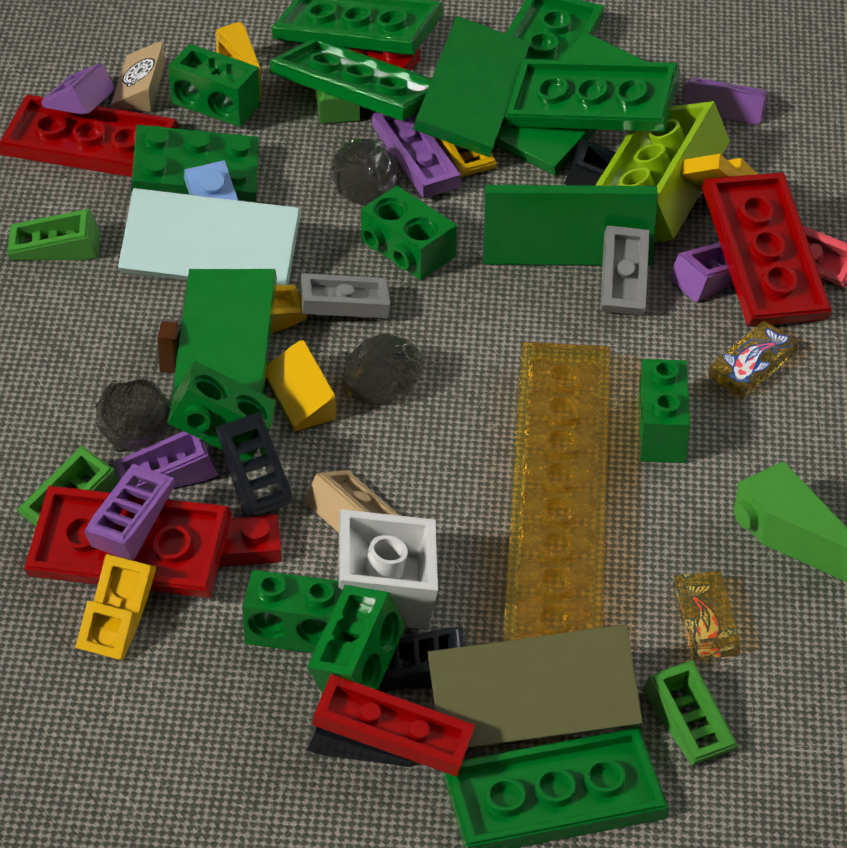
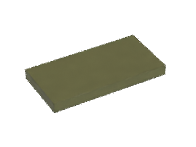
M627 624L428 651L435 711L475 725L467 750L638 727L643 724Z

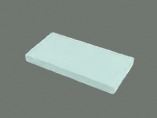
M133 188L118 269L120 273L186 281L188 280L189 269H275L277 275L276 285H288L301 212L297 207Z

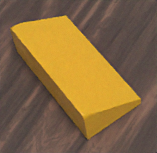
M304 340L293 344L267 364L266 381L294 432L336 420L335 394Z

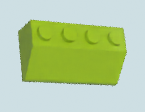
M715 102L672 106L665 132L629 130L595 185L657 186L658 200L654 239L657 243L674 240L702 191V188L694 185L681 175L683 160L719 153L723 155L730 143Z

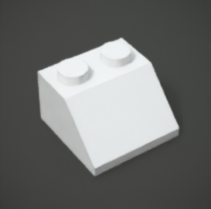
M340 509L339 588L343 590L344 585L389 592L406 624V628L427 630L438 592L436 520Z

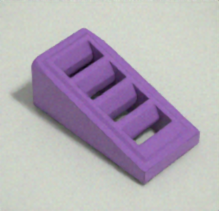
M720 242L679 253L670 274L671 282L695 302L706 299L733 284Z
M184 431L114 461L119 481L132 464L150 470L154 466H160V468L154 471L175 478L176 484L174 488L219 476L208 443ZM141 480L136 485V487L153 492L157 487Z
M132 464L94 514L84 531L91 547L134 561L176 484L175 478ZM141 480L157 487L153 492L136 487V485ZM133 495L146 501L143 505H140L128 499ZM124 509L136 515L132 519L121 515V512ZM115 524L126 527L123 532L112 529Z

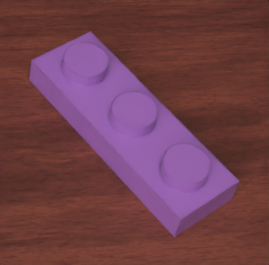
M379 112L372 114V127L423 199L461 187V174L434 137L413 129L417 114L403 121Z

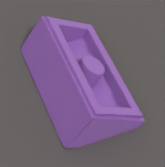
M98 63L69 75L42 99L41 104L44 108L77 114H89L114 91V85L103 64Z
M693 77L686 83L683 105L714 101L722 119L756 125L762 120L769 92L759 88Z

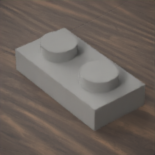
M607 225L604 231L600 311L643 316L646 310L649 230Z
M301 273L299 290L302 314L352 316L364 319L388 318L390 298L387 278Z

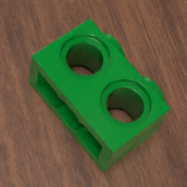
M188 44L168 65L172 104L241 127L260 106L259 68L257 66L192 44Z
M399 186L393 187L361 208V240L369 248L378 251L394 262L397 267L406 270L420 281L456 257L457 225Z
M641 359L638 391L640 462L686 463L690 430L687 360Z
M194 360L174 394L167 423L222 450L216 426L261 412L269 432L276 400ZM254 430L232 437L235 445L256 438ZM258 449L241 454L239 457L244 461L251 460Z
M252 570L242 606L245 644L314 653L342 592L339 588V580Z
M344 585L307 666L322 694L331 674L378 690L406 627L389 592Z

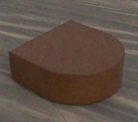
M162 319L157 337L160 372L175 373L181 322L179 320Z

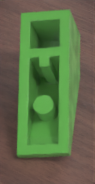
M784 461L738 482L734 515L742 528L748 529L761 544L847 582V527Z

